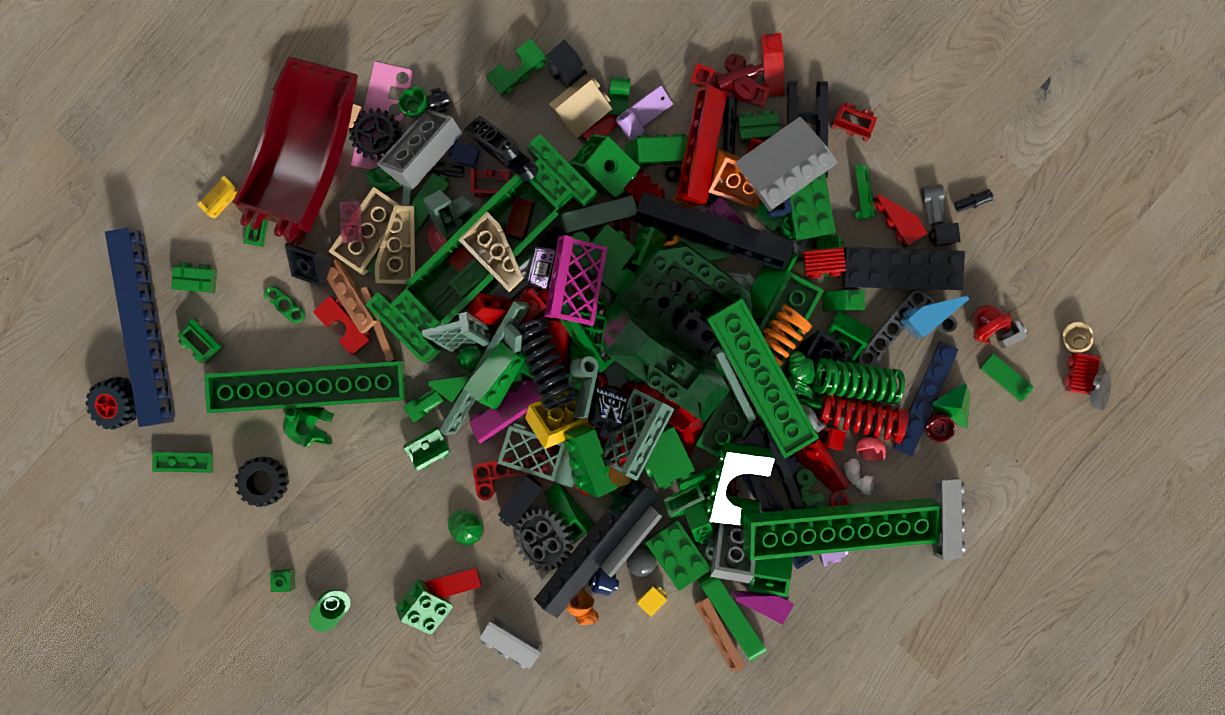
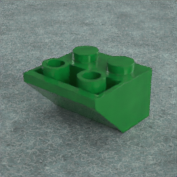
M793 557L755 560L754 577L749 583V591L788 597Z

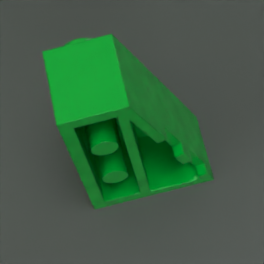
M660 134L656 135L655 138H649V135H639L637 139L624 145L625 153L637 165H644V167H649L651 164H683L688 137H685V134L673 135L674 137Z

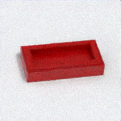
M519 198L514 199L504 233L505 236L520 240L525 239L535 205L534 202Z

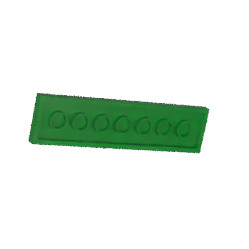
M740 298L706 318L782 457L787 458L817 440L819 437L744 300Z

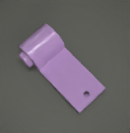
M659 85L616 118V122L628 140H635L637 136L643 135V126L672 106L673 103L663 87Z

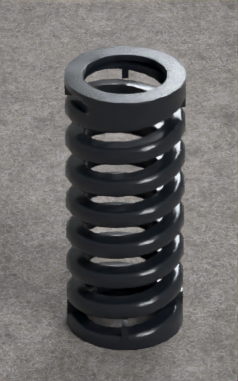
M539 318L524 323L516 329L522 334L521 347L523 348L521 349V354L526 357L525 364L530 367L529 374L534 376L533 384L539 386L537 394L543 396L541 403L544 411H549L574 401L578 396L575 390L572 389L567 395L561 394L559 398L554 397L558 393L571 389L573 387L572 382L547 389L554 383L567 379L569 374L564 372L552 378L543 379L547 375L565 367L563 362L538 370L543 365L561 358L560 353H554L542 359L534 360L536 357L557 348L556 343H550L537 350H530L534 346L548 342L553 338L551 333L539 335V333L549 328L546 318ZM532 335H536L537 337L533 340L525 341Z

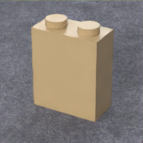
M586 75L582 76L549 103V106L575 138H578L612 110L609 105L610 99L604 92L601 93L598 89L600 87L599 83L593 77L590 79Z

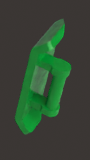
M791 252L789 262L784 271L764 264L750 290L753 317L761 319L767 315L798 257L796 252Z

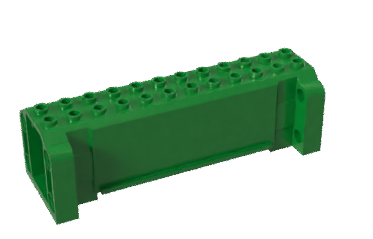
M541 134L527 145L530 156L539 168L537 175L533 179L524 182L514 175L405 282L407 287L394 301L389 296L377 292L365 304L422 363H430L442 351L434 342L423 337L422 330L452 322L466 309V305L479 292L482 293L496 279L489 272L484 276L485 279L480 280L463 297L448 283L459 273L448 260L463 246L458 239L476 221L488 212L495 220H499L500 223L502 221L507 226L515 198L534 202L535 205L525 239L520 240L506 236L514 257L517 259L559 218L561 212L572 201L576 202L581 208H586L597 199V191Z

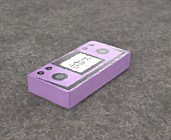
M534 247L526 281L528 286L547 287L555 254L554 249Z

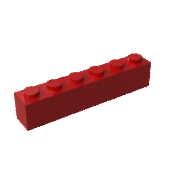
M711 85L698 88L696 91L676 195L677 200L692 206L706 204L709 197V186L712 180V170L716 160L715 154L719 143L723 112L726 106L727 93Z

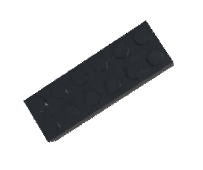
M844 247L846 271L842 272L841 286L963 290L965 251Z

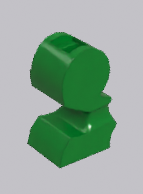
M809 469L799 470L795 474V481L801 486L798 491L804 505L809 506L825 500L822 494L815 493L812 495L809 492V488L816 482L814 474Z

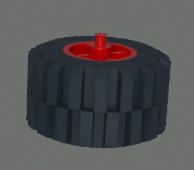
M112 377L96 383L89 389L90 393H87L86 396L88 399L86 401V406H88L87 412L91 414V420L96 421V425H102L103 429L110 428V430H114L137 419L132 386L128 379Z

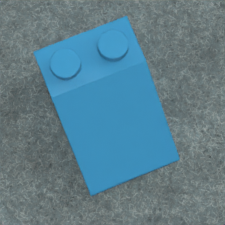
M964 296L923 307H911L902 314L904 318L900 322L915 339L924 338L968 301L969 298Z

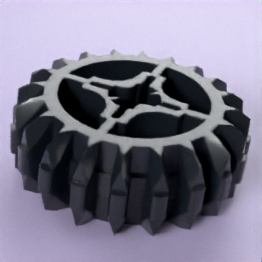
M369 108V114L363 110V117L361 118L358 115L357 119L359 121L357 123L353 122L356 127L355 129H349V132L355 135L350 136L349 139L355 141L351 146L357 148L356 152L358 154L363 152V158L366 159L370 154V160L374 161L377 155L380 161L382 154L385 155L396 143V140L400 139L401 136L396 134L401 133L402 129L396 128L400 123L398 120L393 121L395 116L393 114L388 116L389 112L387 110L382 113L381 109L377 108L376 113H374L373 108ZM374 120L371 127L363 128L369 121ZM381 120L389 124L391 133L381 130ZM375 130L381 134L376 136L377 138L371 135ZM361 135L370 139V149L363 145ZM389 139L385 146L377 149L381 141Z

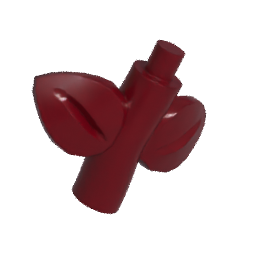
M739 54L729 55L725 60V68L728 72L716 78L719 89L722 91L733 85L738 96L747 100H754L756 84L752 78L757 77V73L764 71L762 64L746 66V60L743 56Z

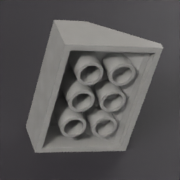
M798 117L736 161L735 164L770 212L831 169L838 161L801 117Z

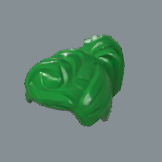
M796 350L790 353L786 367L787 380L795 395H805L812 398L813 391L807 384L812 383L816 377L814 362L806 358L803 352Z

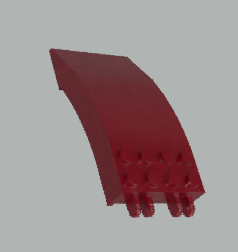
M288 56L272 89L274 93L257 150L232 202L243 213L240 219L242 226L246 227L251 221V228L258 230L263 219L277 223L274 229L275 236L281 237L285 231V239L288 240L293 239L297 229L310 232L326 198L342 154L351 119L358 78L357 74Z

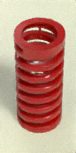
M824 392L822 408H819L818 419L822 424L825 423L827 425L829 419L832 420V415L830 414L836 402L833 428H838L842 411L846 405L843 430L847 431L849 429L851 417L856 408L853 432L858 433L863 414L866 410L863 435L867 436L871 429L872 419L877 411L873 437H879L884 417L887 414L883 439L887 441L890 438L899 444L902 442L908 424V409L899 407L893 409L890 405L882 407L879 402L872 405L870 400H865L862 403L861 399L854 398L852 400V398H847L846 396L842 398V396H837L835 393L828 395ZM896 418L898 419L896 429L893 431V434L891 435L893 422Z

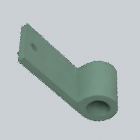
M590 356L574 359L570 364L571 374L576 378L582 379L573 416L575 419L588 418L598 373V362Z

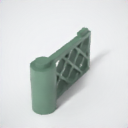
M514 423L513 426L509 425L497 464L555 481L565 486H574V475L569 465L570 457L564 442L556 444L561 447L559 453L553 457L550 456L547 448L545 449L543 445L532 452L527 441L537 438L536 434L526 431V426ZM512 431L520 433L524 441L513 445L510 440ZM525 442L530 453L520 458L515 447ZM544 448L549 459L539 464L534 453ZM512 449L517 460L512 463L503 461L505 452ZM531 455L536 466L530 469L525 468L521 460ZM557 457L556 463L554 464L553 459ZM550 461L554 468L552 476L544 474L540 466Z

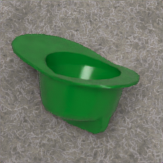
M337 589L327 590L322 593L318 603L310 613V625L320 632L328 631L335 627L350 608V597L345 592Z

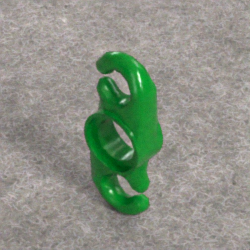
M269 286L265 289V299L269 298L270 291L277 293L275 298L269 299V302L274 304L276 310L290 322L298 324L304 320L305 311L303 310L300 311L298 319L293 318V312L299 311L300 307L295 305L292 298L286 295L280 288ZM283 299H287L290 303L287 310H282L279 306L280 301Z

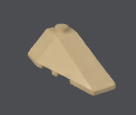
M394 206L375 262V284L390 288H406L405 282L415 274L414 206Z
M488 212L458 239L508 292L524 278L501 225Z

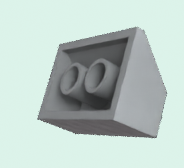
M494 615L479 638L484 646L490 649L494 647L499 650L498 653L507 659L509 657L514 659L515 664L523 669L526 667L530 669L543 647L540 643Z

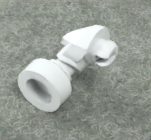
M850 459L845 462L843 468L846 478L850 480L852 485L855 484L856 488L863 495L871 496L874 487V476L865 475L863 478H860V464L857 459Z

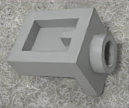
M1019 320L1011 322L1013 330L1003 334V339L998 341L1001 348H1006L1027 338L1025 334L1027 330L1022 322H1019Z

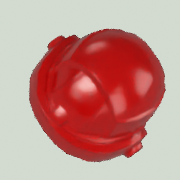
M983 305L979 307L972 315L973 338L979 342L991 343L989 337L997 330L1002 328L1004 332H1008L1012 316L1005 311L1002 312L996 306Z

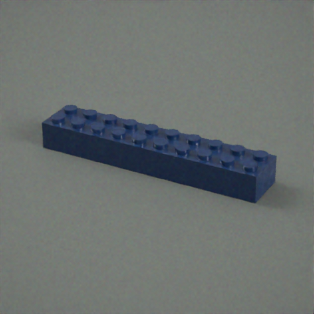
M129 227L105 231L138 426L147 427L174 422L175 409L171 406L170 401L172 391L167 384L169 373L164 366L165 352L164 349H161L160 343L162 341V334L157 326L159 316L154 309L155 294L151 291L150 286L152 276L147 269L149 259L147 253L144 252L143 246L145 245V237L141 234V231Z

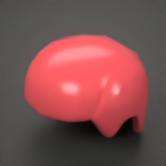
M865 437L857 442L856 454L859 455V452H861L863 459L881 461L886 458V446L882 440L874 437Z

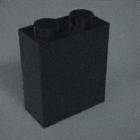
M528 474L498 514L501 517L499 520L508 527L510 525L514 527L544 485Z

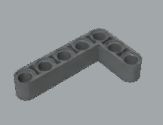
M922 290L908 293L870 338L868 345L856 359L857 363L875 365L902 333L905 326L900 322L903 319L900 316L901 309L908 310L911 307L914 308L916 306L918 308L937 302ZM914 294L920 296L921 301L919 304L913 302L912 297ZM950 315L946 318L950 321L949 329H945L942 323L935 329L941 333L953 332L957 328V320L954 316ZM890 323L896 328L894 334H890L887 330ZM877 338L883 341L881 349L875 347V340ZM865 353L871 357V361L868 364L862 361V356Z

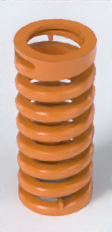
M784 304L781 309L783 312L776 314L777 320L770 321L771 329L765 328L763 335L771 349L787 358L789 352L775 339L791 349H795L796 344L781 330L801 341L803 337L788 322L801 329L800 332L804 335L812 328V325L799 313ZM773 353L779 366L783 364L782 360Z

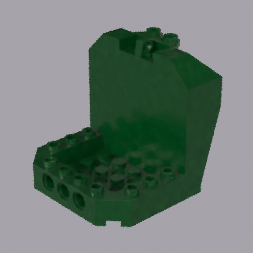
M684 241L671 245L655 246L607 309L602 342L604 353L648 383L649 387L658 390L668 400L674 401L705 423L730 391L717 369L719 363L712 351L717 346L721 349L722 347L717 340L706 353L680 335L673 327L674 322L678 319L674 316V311L677 308L684 310L686 307L692 310L696 308L703 314V318L706 319L742 298L753 317L750 292L744 285ZM673 281L681 283L678 290L670 289V284ZM690 292L696 293V299L692 302L686 301V295ZM661 297L669 299L666 306L658 305V300ZM704 304H711L712 309L710 312L703 313L701 311ZM693 319L687 320V322H686L685 325H686V326H689V323H690ZM706 330L701 334V336L707 337L710 335L711 331Z

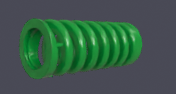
M821 358L814 370L816 377L813 381V386L818 394L826 392L828 395H833L835 393L837 396L845 395L847 398L854 396L856 399H873L876 402L882 400L885 403L897 404L905 390V377L900 369L891 370L888 367H872L871 365H862L860 363L853 364L851 362ZM823 371H826L824 385L821 386V377ZM896 377L899 380L898 392H896Z

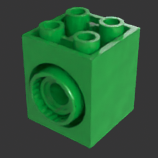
M592 134L569 162L600 194L614 198L624 192L627 183L637 176V171L640 169L609 136Z
M673 426L664 428L644 467L647 476L652 477L658 488L663 487V489L674 485V480L678 478L684 480L692 476L691 472L695 471Z

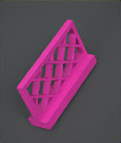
M567 235L558 238L545 317H555L590 326L594 325L607 252L606 246L573 239ZM573 244L579 245L584 253L575 257L572 252ZM593 249L601 251L600 259L594 262L589 254ZM586 255L591 265L583 270L578 259ZM575 263L580 271L574 277L568 271L569 266ZM593 267L597 276L591 282L585 272ZM580 275L587 282V285L581 289L574 281ZM571 282L577 292L569 297L565 292V286ZM588 287L593 291V298L589 301L586 300L582 293ZM579 294L584 304L576 309L571 299ZM568 302L573 310L569 315L561 314L562 305ZM585 306L590 312L589 320L583 319L578 312Z

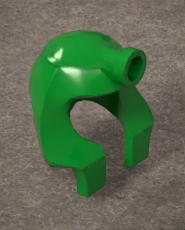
M289 406L285 409L283 430L284 434L291 441L303 447H309L311 443L331 445L333 443L326 436V431L314 429V425L319 419L331 423L334 413L328 412L324 407L296 410L295 407Z

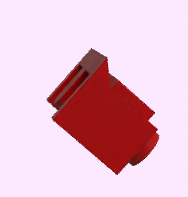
M845 102V104H840L830 128L835 129L838 127L845 130L848 135L853 136L856 134L864 137L863 141L867 142L871 137L877 117L874 116L872 111L866 109L859 111L855 109L856 106L851 103ZM843 112L869 121L868 128L841 119Z
M471 169L470 192L475 193L474 197H486V193L495 195L500 189L477 188V178L506 180V184L511 179V172Z

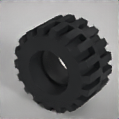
M257 457L243 463L244 466L238 469L239 474L235 476V479H238L235 487L239 489L236 492L238 495H242L241 500L247 501L248 505L261 507L271 505L281 499L283 494L287 492L288 488H286V485L289 484V480L286 479L289 475L288 472L284 471V465H280V461L277 459L273 460L272 457ZM258 470L267 472L271 477V488L266 493L257 491L253 485V476Z

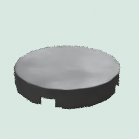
M1099 371L1093 380L1095 390L1091 392V405L1094 409L1104 410L1110 396L1111 376L1109 372Z

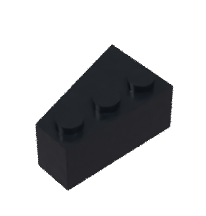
M565 39L546 55L548 72L555 80L559 79L567 89L582 76H587L588 74L585 69H581L583 63L579 55Z

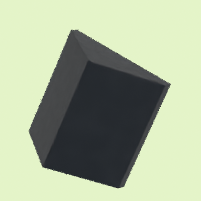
M286 243L285 249L291 276L323 287L333 258Z

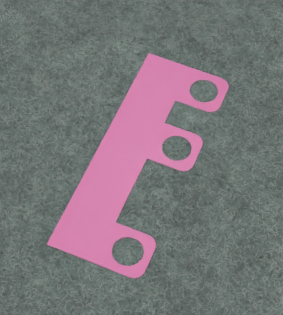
M374 61L363 110L369 114V108H373L374 113H376L377 108H380L383 113L385 110L389 112L391 105H398L397 100L388 99L390 87L408 89L412 82V70ZM400 72L407 73L409 77L408 82L399 84L396 80L397 74ZM401 112L400 115L395 116L394 120L401 121L404 114ZM374 120L369 121L363 128L371 127ZM375 130L371 135L377 138L376 136H379L380 133ZM361 135L363 145L370 149V139ZM354 148L351 161L352 166L370 170L379 167L377 165V155L374 161H371L370 154L365 159L362 157L363 152L358 154L356 152L357 148Z

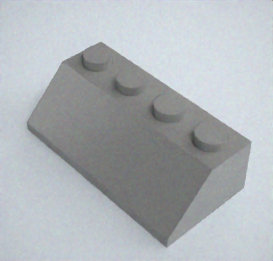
M426 109L377 164L401 185L414 189L438 160L444 156L446 151L457 141L462 132L452 117Z
M933 478L934 500L941 505L939 543H934V556L942 560L962 558V553L965 552V542L962 541V533L965 532V523L962 521V513L965 511V505L962 502L964 483L961 482L960 478Z
M650 505L600 567L611 578L662 517L661 512Z

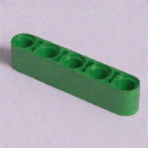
M709 574L700 580V586L749 660L752 662L767 652L765 646L733 598L729 595L720 578L710 577Z

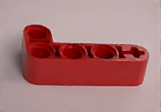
M543 453L534 454L537 461L538 457L545 461L548 460V457ZM531 455L528 456V457H526V458H524V459H522V460L526 463L527 468H529V469H530V461H529V458H532ZM517 457L503 459V461L512 463L517 460ZM498 460L480 463L473 470L477 497L487 501L494 496V479L529 473L507 467V472L500 474L497 471ZM550 461L543 464L542 471L548 468ZM479 467H485L488 470L486 477L479 476ZM483 486H488L491 489L490 496L482 495L481 488Z

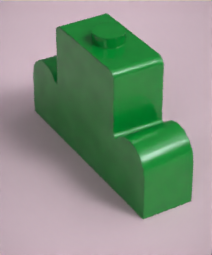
M602 225L591 240L583 232L571 233L569 236L573 239L607 247L601 283L618 296L634 275L632 271L622 268L636 252V248L626 240L627 236L622 231L617 230L616 232L609 225ZM573 244L572 252L575 257L584 253L579 245ZM593 249L589 252L594 262L600 259V250ZM586 255L578 259V262L584 269L591 265ZM592 267L587 272L596 278L597 273Z

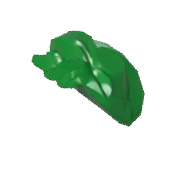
M381 167L373 168L367 172L366 179L368 183L377 190L389 193L404 186Z

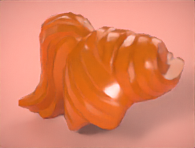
M582 588L566 607V610L575 616L576 621L580 625L592 623L595 625L599 619L597 610L593 608L594 598Z

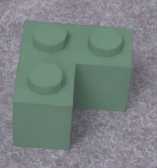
M438 190L423 199L435 230L444 239L454 235L476 214L473 205L463 195L451 201L441 190Z

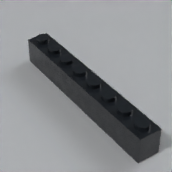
M645 192L642 194L634 222L783 271L789 262L794 241L788 240L785 237L754 229L748 225H742L730 219L721 218L709 212L696 210L691 206H684L672 200H666Z
M632 479L534 598L540 607L558 618L658 495L639 479L637 481Z

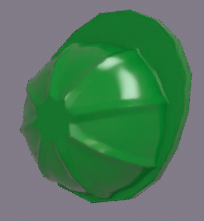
M459 510L450 516L448 529L456 542L469 546L482 538L484 525L478 515L470 511Z

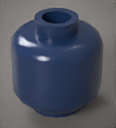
M598 568L589 579L588 584L593 593L610 596L613 591L618 589L619 580L616 579V574L611 578L602 568Z

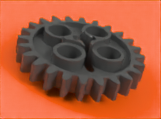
M537 507L526 512L525 515L521 516V521L516 523L519 528L514 530L519 534L514 537L515 540L519 541L515 547L521 548L518 554H524L523 561L529 559V566L535 564L536 570L541 567L543 571L547 569L552 571L555 568H559L570 556L571 553L569 551L574 549L570 545L574 539L569 538L573 531H567L570 524L564 525L565 517L559 519V512L553 514L552 508L546 510L545 507L540 509ZM556 531V535L532 547L534 542Z

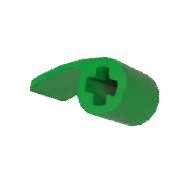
M611 76L609 105L612 110L608 114L620 115L628 109L631 78Z

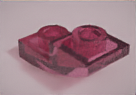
M360 200L339 202L342 243L362 242L363 231Z

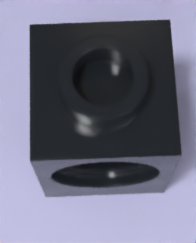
M959 223L931 227L929 240L933 242V246L960 243Z

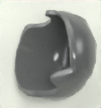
M637 547L626 559L628 570L638 577L651 575L657 567V559L645 547Z

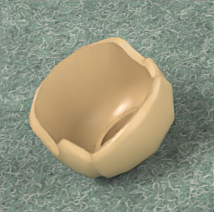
M1074 321L1063 330L1064 345L1069 351L1083 353L1092 346L1094 335L1092 328L1088 324Z

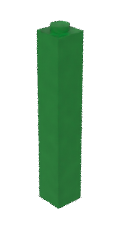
M432 173L410 205L414 206L415 238L430 218L423 199L438 190L446 194L451 187L447 183L449 179L440 173L438 176ZM378 253L366 269L373 275H375V262Z

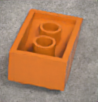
M718 149L715 154L716 160L713 165L709 193L756 209L762 201L735 164L741 158Z

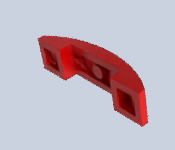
M696 63L690 82L699 87L711 85L719 89L716 78L724 74L714 71L715 69ZM756 84L754 100H747L738 96L733 85L722 91L727 93V98H737L740 102L764 107L770 88Z

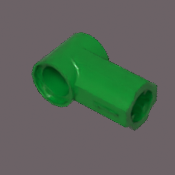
M431 389L420 398H415L406 404L403 409L412 422L416 423L428 415L429 411L444 402L441 394Z

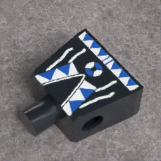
M598 387L594 388L588 414V423L600 428L601 437H610L612 431L623 424L627 398Z

